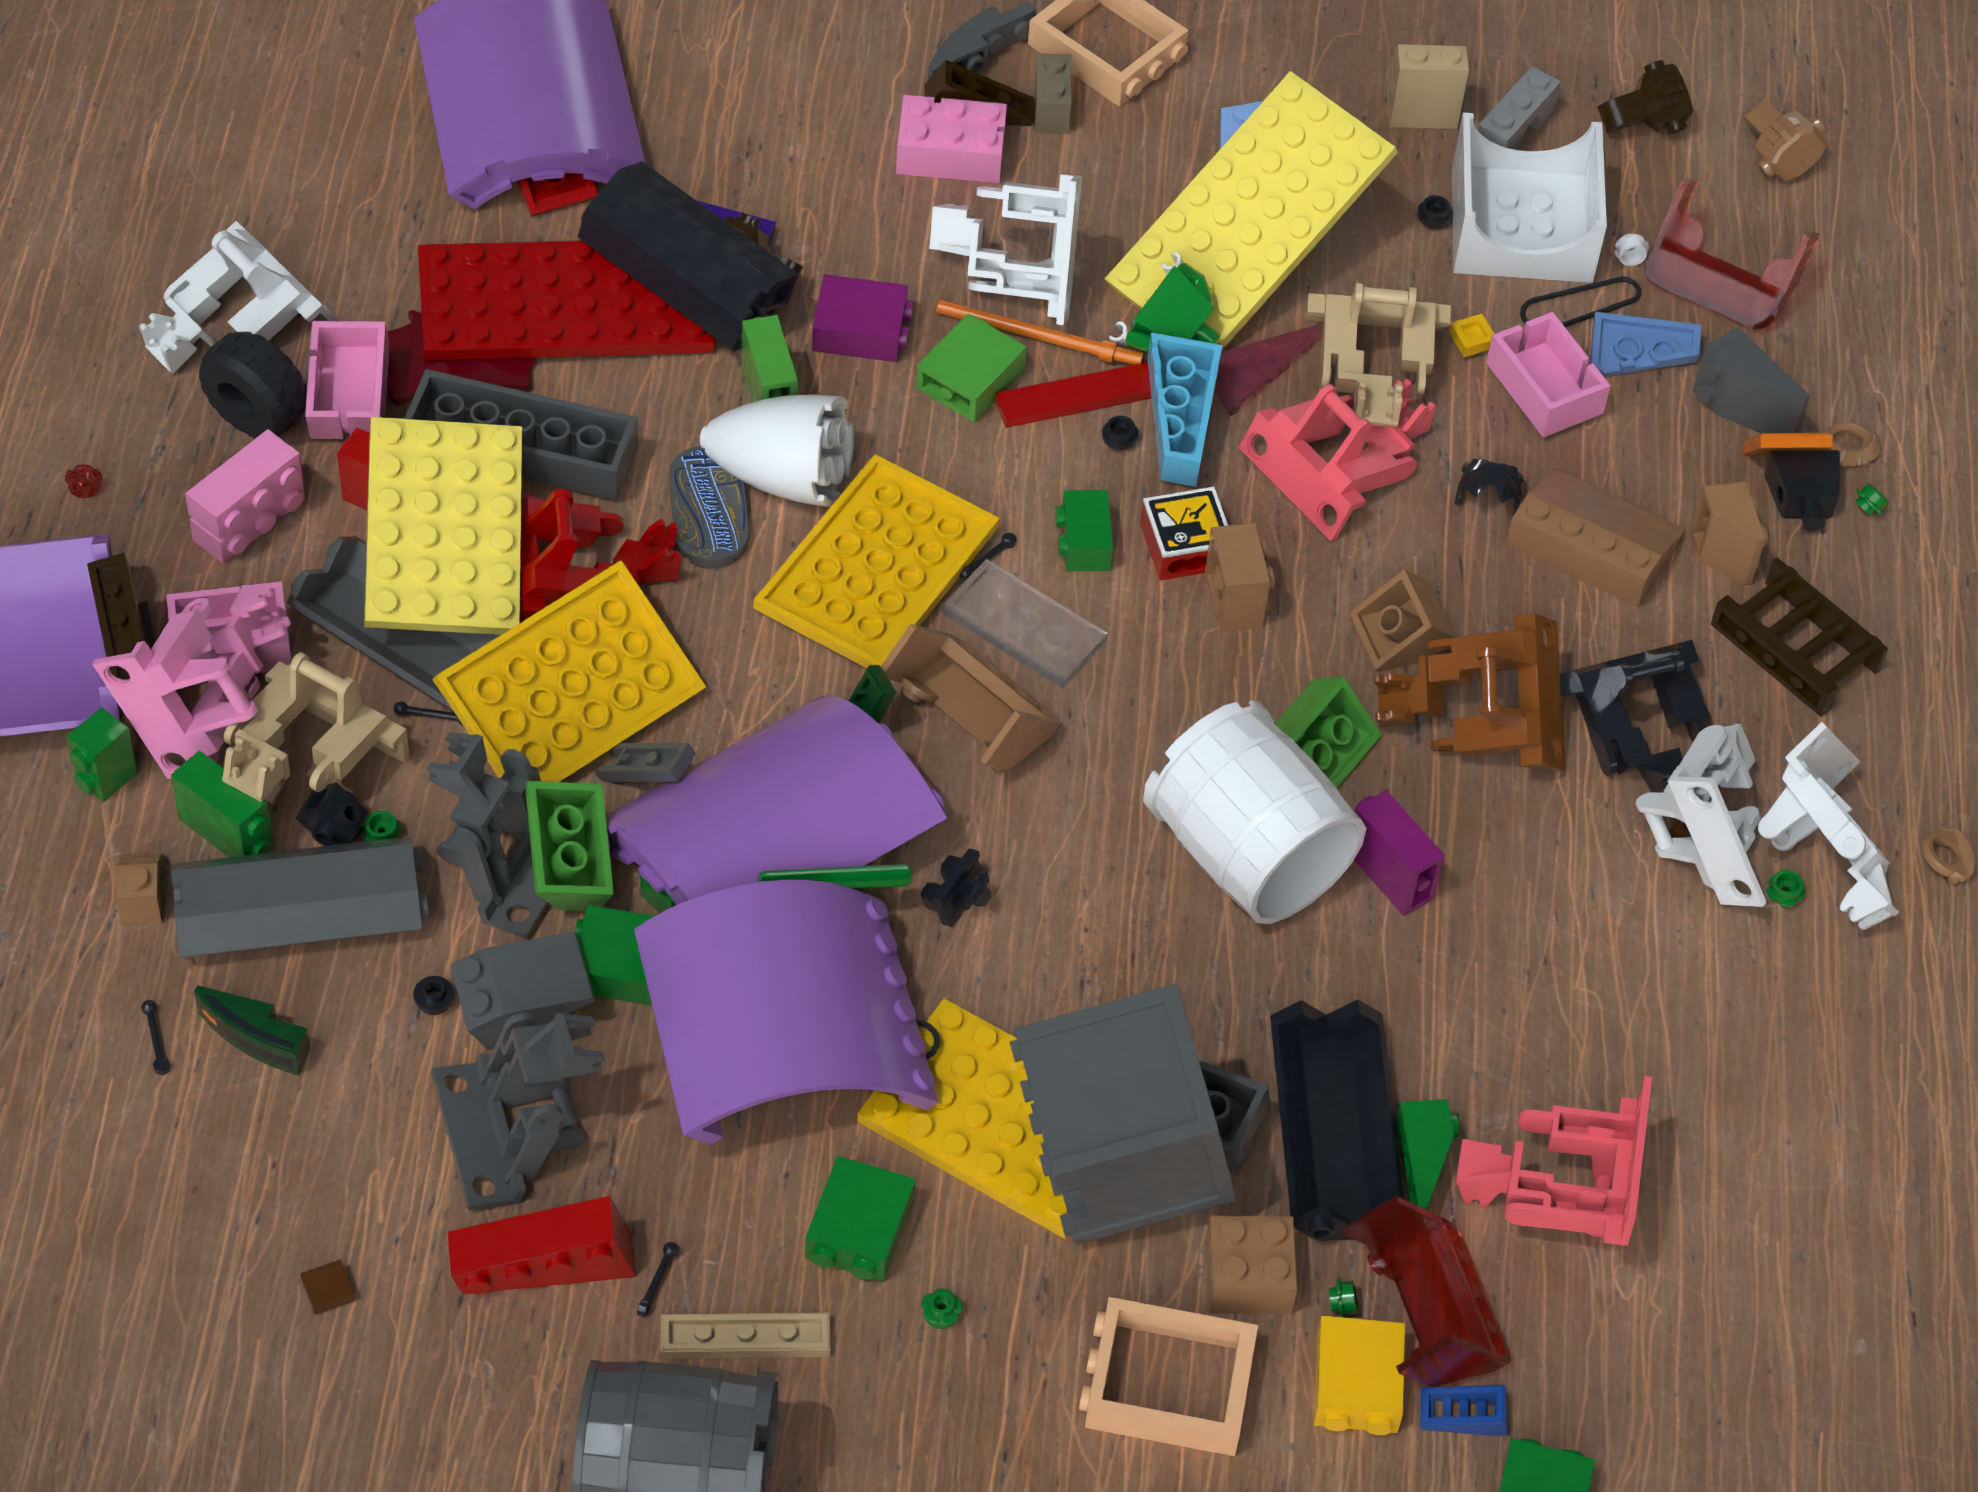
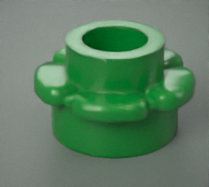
M1868 482L1862 489L1858 488L1856 490L1859 497L1855 501L1867 514L1871 516L1875 511L1880 515L1884 514L1882 510L1889 504V501L1872 484Z
M387 811L371 813L362 827V831L365 833V841L397 838L401 834L400 823L393 814Z
M1781 870L1768 881L1767 894L1769 898L1781 906H1794L1797 901H1802L1805 896L1803 879L1794 871Z
M1338 1278L1336 1280V1287L1329 1288L1332 1313L1340 1312L1343 1318H1346V1315L1358 1314L1354 1281L1342 1282L1341 1278Z
M936 1289L933 1294L928 1293L922 1299L923 1317L930 1326L936 1329L949 1328L958 1320V1314L962 1312V1302L959 1297H954L950 1290ZM944 1305L946 1308L944 1310L938 1309V1306Z

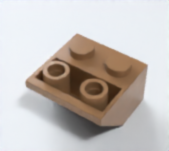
M1746 482L1703 486L1690 530L1698 558L1701 562L1742 585H1751L1756 569H1759L1761 565L1760 556L1762 549L1768 543L1766 526L1764 524L1761 525L1758 518L1757 499L1755 496L1750 495Z

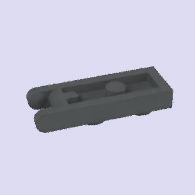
M619 743L611 749L612 755L616 757L612 765H601L596 775L605 782H678L686 773L687 767L696 753L689 743Z

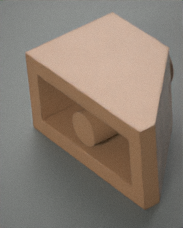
M162 853L121 855L117 864L116 901L121 925L162 923Z

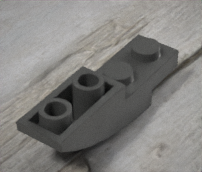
M1028 1L1003 14H1000L992 6L974 16L953 32L941 45L929 65L928 80L945 60L978 74L987 69L989 55L998 53L1003 48L1028 38L1030 19L1036 16V9Z

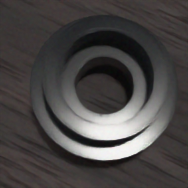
M1438 195L1425 198L1417 211L1418 219L1424 225L1432 228H1441L1448 225L1453 214L1448 200Z
M1122 415L1114 416L1103 426L1102 439L1107 446L1113 449L1126 450L1136 444L1138 429L1129 417Z
M440 976L423 978L414 988V1002L426 1014H441L453 1002V986L447 979ZM432 991H438V992H439L437 995H429V994H427V993L432 992Z

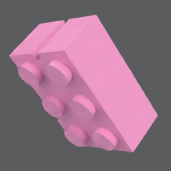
M903 95L897 143L896 174L1000 183L1007 104L941 98V103H934V97Z
M1553 312L1525 322L1524 331L1519 324L1492 335L1486 364L1543 438L1604 414L1611 385L1594 364L1588 365L1589 357Z
M312 321L311 356H309L305 413L310 439H344V433H350L351 435L356 427L370 433L371 417L385 418L390 349L386 322Z
M267 429L187 491L185 497L188 515L191 516L189 522L192 540L221 563L225 564L235 555H240L244 552L247 546L261 534L268 533L274 527L277 517L282 519L289 512L296 511L302 502L305 501L299 452Z
M282 582L249 585L269 587L273 595L266 598L268 605L263 607L266 613L271 612L275 616L287 617ZM240 586L166 594L168 618L170 620L173 614L182 613L183 609L195 599L207 598L213 608L204 621L206 628L229 624L233 618L230 608L240 590ZM284 627L287 632L286 635L255 647L254 652L263 664L261 671H256L254 674L269 672L279 661L285 665L291 664L288 627ZM210 642L198 659L217 658L218 654Z

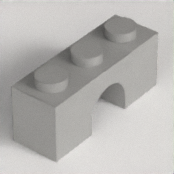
M1532 66L1478 125V131L1486 139L1499 146L1519 150L1527 127L1530 125L1538 129L1555 110L1561 81Z

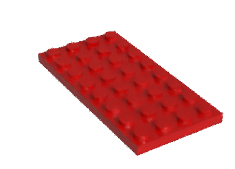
M583 241L418 245L424 361L714 353L715 342L713 336Z

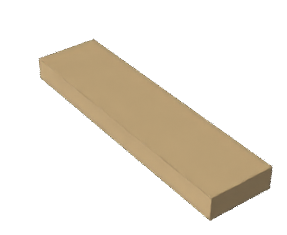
M830 1313L661 1314V1359L830 1357Z

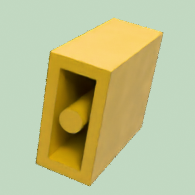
M1321 1316L1316 1335L1313 1426H1322L1336 1432L1355 1429L1367 1430L1368 1433L1373 1435L1398 1433L1403 1416L1405 1323Z

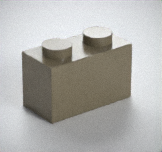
M1037 53L1034 79V132L1069 134L1071 55Z

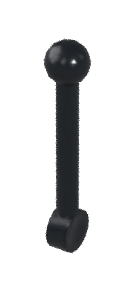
M1012 533L1003 534L999 544L970 566L963 568L960 579L965 581L971 579L975 570L1004 548H1013L1016 544V536Z
M403 701L395 703L393 707L394 713L398 716L414 714L455 720L463 726L457 715L453 712L412 707Z
M145 1000L141 1005V1010L147 1015L156 1057L153 1068L156 1074L165 1075L170 1071V1063L168 1059L164 1058L155 1018L157 1004L153 1000Z
M668 1242L663 1246L664 1256L644 1299L639 1303L637 1315L647 1316L651 1301L671 1258L676 1257L679 1253V1247L676 1243Z

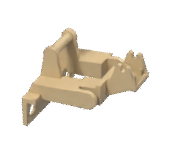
M1355 283L1351 296L1308 293L1304 320L1323 321L1321 387L1329 384L1332 373L1331 365H1336L1335 388L1338 392L1354 393V412L1361 419H1368L1374 426L1398 427L1403 385L1396 384L1393 388L1392 376L1363 374L1364 351L1356 350L1357 324L1401 328L1399 371L1415 372L1416 395H1424L1426 375H1431L1434 365L1435 331L1445 332L1446 327L1450 326L1451 305L1416 302L1417 289L1415 287H1409L1407 291L1363 287V283Z
M299 652L295 655L290 665H285L279 661L265 675L266 681L269 684L252 700L258 709L256 715L248 721L227 726L224 733V741L231 746H235V748L228 747L226 750L222 781L262 803L282 778L287 780L291 775L288 754L278 750V748L285 741L283 731L303 710L333 725L312 747L313 762L317 767L311 775L309 786L317 792L322 791L334 778L342 780L372 747L406 763L410 758L407 729L391 721L385 715L364 705L358 690L357 681L349 677L343 679L311 662L308 655Z

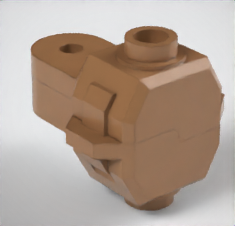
M1765 98L1743 115L1745 121L1759 136L1755 148L1760 153L1762 159L1757 164L1770 179L1776 175L1785 182L1801 176L1820 159L1827 146L1822 135L1826 128L1814 115L1808 119L1798 110L1781 114Z

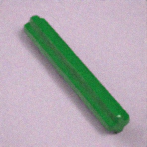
M906 864L776 870L760 872L757 882L812 880L838 884L852 889L903 887L910 884L911 872L910 867Z

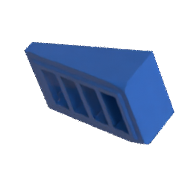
M1506 1386L1421 1387V1430L1509 1436V1398ZM1435 1401H1443L1442 1417H1435ZM1452 1402L1460 1403L1459 1417H1452ZM1470 1404H1477V1416H1469ZM1487 1405L1494 1406V1416H1487Z

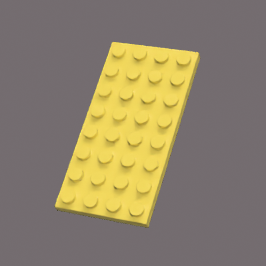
M1290 71L1105 277L1107 285L1141 310L1166 277L1161 263L1173 266L1175 261L1171 254L1173 252L1179 253L1184 263L1189 264L1205 276L1213 297L1211 304L1214 309L1204 322L1221 334L1215 344L1222 345L1223 350L1396 156V147Z

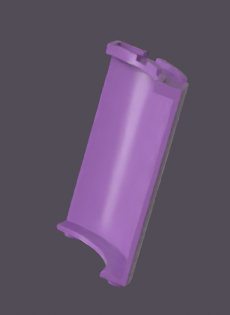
M438 0L414 18L448 193L452 198L476 210L496 195L513 188L512 183L521 179L531 177L534 182L563 178L565 173L583 174L584 179L607 184L619 169L641 161L645 163L607 0Z
M110 533L0 546V736L77 728L101 707L121 721L122 709L92 665L95 659L106 657L87 563L113 556Z
M824 695L686 770V773L678 782H665L606 815L610 859L619 860L627 865L635 861L641 866L638 868L639 874L658 894L665 890L675 904L678 905L721 889L756 883L758 874L763 871L865 866L942 822L947 817L943 812L944 802L940 794L935 789L929 788L915 765L895 742L890 729L884 723L879 725L866 712L845 699Z

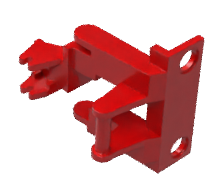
M557 489L551 493L548 499L534 498V494L521 493L519 624L526 620L528 616H532L544 609L545 604H552L621 560L638 585L667 580L677 582L680 578L679 570L682 560L681 553L676 552L677 523L671 522L669 526L665 527V521L659 519L647 528L640 541L626 539L613 558V564L597 562L593 568L570 565V562L578 546L590 548L598 535L615 536L621 533L624 528L623 518L614 513L601 512L600 506L573 503V493L568 489ZM537 540L552 542L538 555Z

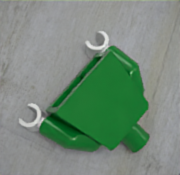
M1173 252L1171 256L1175 264L1167 266L1163 262L1161 263L1166 277L1131 322L1130 326L1133 329L1130 330L1123 322L1118 321L1115 326L1123 331V334L1117 338L1109 336V339L1117 342L1118 347L1126 348L1129 346L1145 352L1149 351L1151 333L1215 344L1221 334L1204 322L1214 309L1211 304L1213 297L1205 276L1189 264L1184 263L1179 253Z

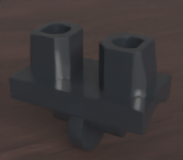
M969 848L963 857L948 855L941 864L940 872L943 880H945L943 884L928 882L921 891L925 907L938 912L943 925L952 927L965 909L969 910L972 905L986 906L991 899V892L987 887L990 879L979 864L980 854L977 850Z

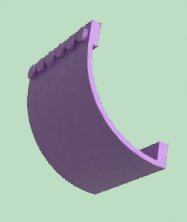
M763 881L729 887L690 899L663 911L634 929L683 1136L712 1145L723 1138L720 1119L764 1102L815 1091L864 1089L889 1092L899 1095L900 1101L924 1110H929L939 1103L934 1087L935 1079L929 1069L925 1054V1043L919 1033L915 1018L916 1011L909 997L906 986L907 978L901 968L897 954V942L892 936L887 918L888 910L883 900L849 887L822 881Z

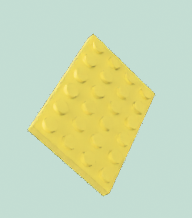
M371 417L364 627L502 635L519 624L522 426Z

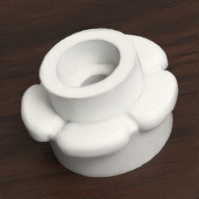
M1627 234L1617 240L1614 253L1622 264L1635 266L1646 259L1649 244L1646 240L1644 241L1642 235Z

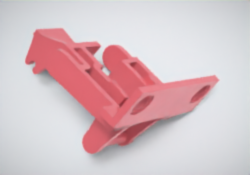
M1405 379L1403 383L1398 380L1392 386L1394 388L1396 384L1403 385L1398 427L1374 426L1368 419H1361L1353 411L1354 399L1350 395L1339 397L1337 395L1338 390L1332 384H1328L1318 392L1315 399L1281 409L1279 412L1274 408L1258 411L1238 448L1330 541H1335L1352 511L1363 507L1367 500L1360 493L1403 481L1415 471L1417 461L1412 456H1409L1415 446L1411 440L1430 430L1437 406L1433 402H1429L1427 406L1422 403L1414 411L1409 406L1411 400L1408 398L1413 383L1409 379ZM1346 424L1352 430L1330 462L1327 463L1308 443L1339 435ZM1257 435L1263 436L1267 444L1266 452L1263 455L1258 454L1254 448V439ZM1365 441H1366V442L1368 443V445H1367L1366 449H1363V450H1362V448H1363V446H1364V444H1365ZM1327 505H1331L1336 511L1337 519L1334 525H1329L1324 519L1323 511Z
M1644 1076L1638 1099L1621 1097L1619 1113L1553 1105L1551 1112L1529 1109L1519 1113L1518 1126L1521 1129L1531 1133L1549 1134L1547 1151L1591 1156L1594 1187L1553 1182L1554 1174L1520 1170L1524 1142L1515 1141L1513 1154L1506 1155L1501 1154L1502 1146L1462 1139L1455 1185H1458L1464 1203L1471 1204L1472 1200L1480 1201V1206L1486 1207L1499 1193H1506L1505 1219L1512 1224L1584 1232L1594 1237H1603V1243L1628 1246L1636 1220L1652 1077Z

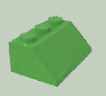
M1344 676L1312 679L1275 722V725L1283 733L1291 737L1313 760L1336 788H1338L1382 735Z
M527 781L525 783L535 894L561 911H586L588 905L603 907L614 895L603 785Z

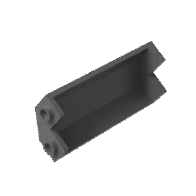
M357 536L338 537L332 542L326 552L327 559L322 570H303L293 580L287 604L452 709L432 679L500 635L364 627L366 542Z
M410 836L172 863L171 877L175 899L174 912L180 957L422 929L421 917H429L426 893L418 894L416 871L423 870L420 847L412 846Z

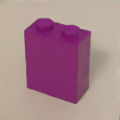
M823 274L813 323L812 351L897 362L900 348L906 349L908 343L909 327H904L905 321L911 322L913 316L914 301L908 300V285Z
M1387 790L1375 797L1368 796L1362 799L1355 807V813L1364 823L1366 833L1363 845L1354 861L1403 916H1406L1435 898L1445 855Z

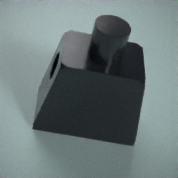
M1839 450L1771 451L1764 476L1780 516L1785 519H1801L1803 528L1807 531L1820 530L1825 525L1824 519L1833 516L1839 499Z

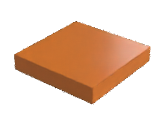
M1762 433L1743 442V454H1770L1771 451L1827 450L1833 448V435H1830V433Z

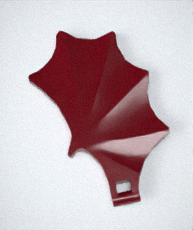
M415 310L408 311V319L411 323L387 331L390 343L387 393L395 406H400L413 400L426 369L530 392L529 374L538 358L424 361L421 313Z

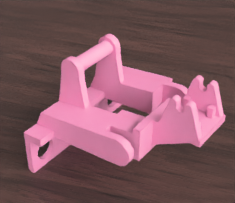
M242 585L230 608L233 618L229 624L206 628L204 621L213 607L207 598H198L190 602L183 609L182 613L172 615L151 650L145 641L137 642L131 653L95 659L92 663L167 779H171V774L180 766L171 763L166 754L176 753L187 761L200 750L214 762H217L220 757L217 752L224 743V733L227 726L248 721L256 715L258 709L251 700L260 688L261 683L254 673L261 671L263 664L257 657L254 649L256 646L286 635L287 632L284 627L291 625L288 617L275 616L271 612L266 613L263 607L268 605L266 598L273 595L269 587ZM210 642L218 654L217 658L198 659ZM110 667H122L129 673L130 679H118L111 673ZM208 681L207 688L190 714L175 690Z

